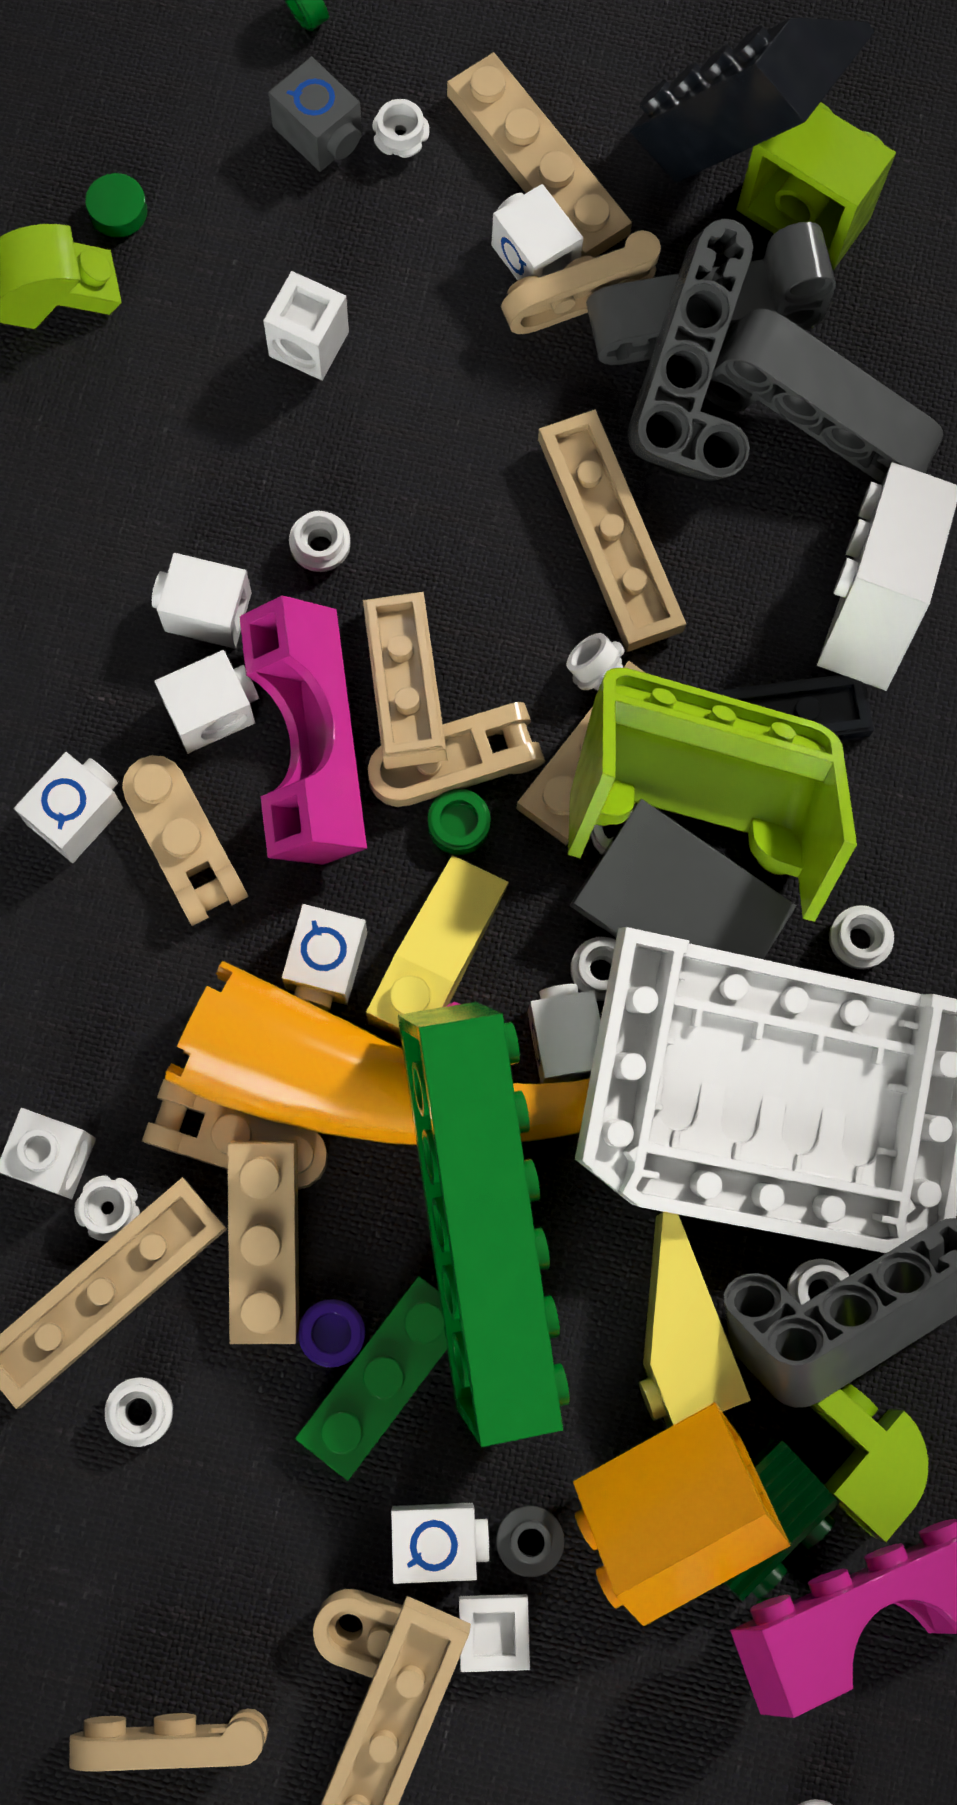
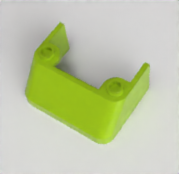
M613 668L605 673L594 700L570 791L568 855L581 858L595 825L606 826L625 822L630 816L634 802L643 799L651 806L748 833L750 850L761 867L773 874H787L798 877L803 919L815 922L857 846L844 752L840 739L830 729L817 722L637 670Z

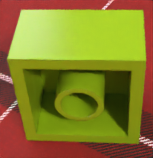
M820 102L806 122L753 146L736 210L774 234L782 228L799 222L817 223L822 227L832 270L834 271L871 219L896 152L885 146L876 135L859 130L833 114L828 106Z

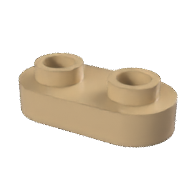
M357 1589L337 1591L322 1603L313 1628L315 1645L320 1654L330 1663L373 1678L403 1605ZM346 1614L355 1615L361 1620L363 1627L359 1631L348 1632L341 1627L339 1618Z

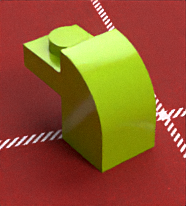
M38 224L15 229L0 236V323L36 329L57 305L110 315L122 303L111 250L73 242L70 226Z
M848 1383L842 1389L837 1390L822 1401L809 1406L855 1448L827 1481L825 1486L840 1502L838 1506L869 1535L887 1542L914 1510L923 1495L928 1478L927 1449L920 1430L904 1410L888 1409L882 1418L876 1422L872 1417L876 1414L878 1408L861 1391Z

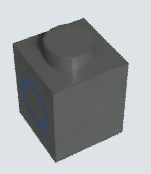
M312 56L268 92L273 128L319 172L335 159L342 160L346 158L358 145L362 137L360 101Z

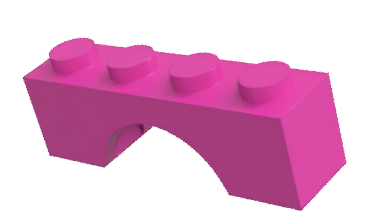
M282 595L239 616L246 676L259 684L277 704L285 720L291 746L290 765L284 780L275 790L260 796L267 856L272 859L323 865L367 849L337 609Z
M957 1519L938 1522L920 1530L918 1533L922 1542L908 1549H905L904 1545L899 1543L864 1556L867 1567L849 1575L847 1569H839L810 1580L808 1585L811 1593L792 1601L790 1595H781L760 1602L750 1608L753 1619L730 1629L760 1714L795 1718L852 1690L853 1659L859 1637L869 1620L877 1612L890 1604L898 1605L908 1611L928 1633L957 1634Z

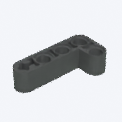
M721 219L712 222L689 245L629 423L627 435L631 449L645 461L704 481H715L736 474L744 467L748 460L750 449L748 438L740 427L732 422L700 411L752 258L753 243L751 235L745 226L735 220ZM716 241H720L724 244L722 254L730 259L717 268L712 281L702 280L712 271L716 259V252L709 249V247ZM689 299H701L710 307L712 320L708 328H698L688 319L686 305ZM669 358H682L691 367L692 381L688 388H678L667 378L666 365ZM651 416H661L670 423L673 436L667 448H659L653 445L647 438L646 425ZM710 435L721 438L727 445L729 452L728 460L722 468L713 467L704 457V443Z
M799 222L780 229L771 237L764 258L762 260L750 261L728 329L755 309H768L777 312L805 331L814 328L823 320L834 293L836 281L820 225L813 222ZM719 267L712 268V271L702 280L712 281L714 272ZM679 274L606 286L588 297L586 306L600 362L608 365H621L651 360ZM689 299L686 305L688 319L698 328H708L712 320L710 307L701 299Z
M768 309L750 311L727 330L704 398L710 404L729 412L743 411L758 400L881 484L891 462L926 474L943 439V430L933 418L786 317Z
M957 1218L944 1219L933 1224L802 1305L779 1282L770 1276L753 1273L735 1278L728 1284L724 1292L728 1340L731 1350L762 1385L784 1405L795 1408L809 1407L822 1401L957 1315Z

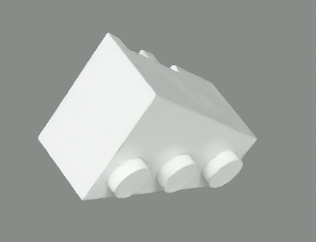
M891 462L882 485L870 482L858 512V517L867 521L858 520L848 544L846 555L854 557V559L847 558L835 585L833 594L840 596V600L817 666L887 691L930 605L957 504L956 484Z

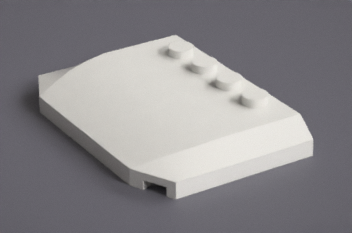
M618 928L575 1160L630 1204L638 1207L887 1253L933 1224L944 1219L956 1218L957 999L936 994L909 992L690 944L689 940L634 928Z

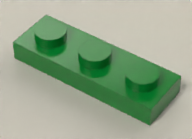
M418 1276L295 1438L347 1481L447 1350L445 1324L438 1290Z

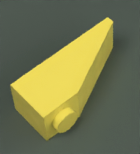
M451 856L394 955L366 1011L368 1025L401 1040L398 1015L442 1008L450 1004L509 884L508 881L460 858Z
M662 1212L656 1216L643 1359L648 1379L640 1381L639 1386L652 1419L657 1420L663 1417L667 1428L714 1402L723 1412L749 1402L751 1399L679 1214Z

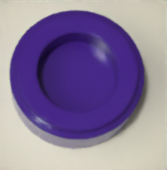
M334 1299L324 1300L310 1307L302 1317L298 1330L299 1343L304 1354L312 1362L324 1367H339L351 1362L360 1353L366 1335L364 1321L359 1312L350 1304Z

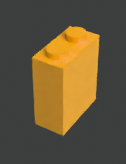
M715 1402L573 1481L582 1505V1509L575 1512L577 1524L589 1546L593 1550L598 1549L603 1565L596 1569L599 1584L614 1608L624 1605L643 1626L791 1546L741 1436Z

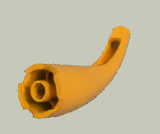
M225 961L221 962L216 975H218V979L226 982L222 992L206 986L177 1045L178 1048L184 1050L183 1053L188 1055L189 1059L184 1069L171 1063L166 1071V1081L212 1103L268 1121L335 1136L381 1143L417 1145L403 1048L333 1015ZM590 1078L579 1081L544 1084L513 1083L514 1092H523L529 1112L530 1129L529 1132L520 1134L521 1142L579 1133Z

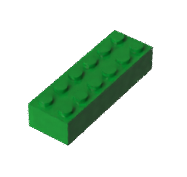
M478 1002L398 1015L441 1310L445 1324L444 1330L456 1409L481 1447L563 1431L560 1406L569 1405V1387L562 1364H554L550 1339L559 1337L560 1326L555 1302L551 1295L544 1296L540 1271L549 1269L550 1257L543 1229L541 1227L534 1228L530 1202L539 1201L540 1189L533 1161L531 1159L524 1160L520 1134L529 1132L530 1120L523 1092H514L510 1065L517 1064L520 1060L519 1043L515 1027L512 1022L504 1023L503 1013Z

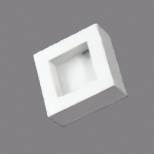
M527 1594L459 1596V1619L471 1624L469 1636L460 1655L461 1672L530 1670Z

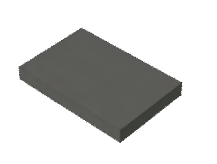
M640 799L634 804L629 818L622 823L569 906L615 938L617 937L618 928L629 927L689 940V943L764 960L797 905L646 801Z

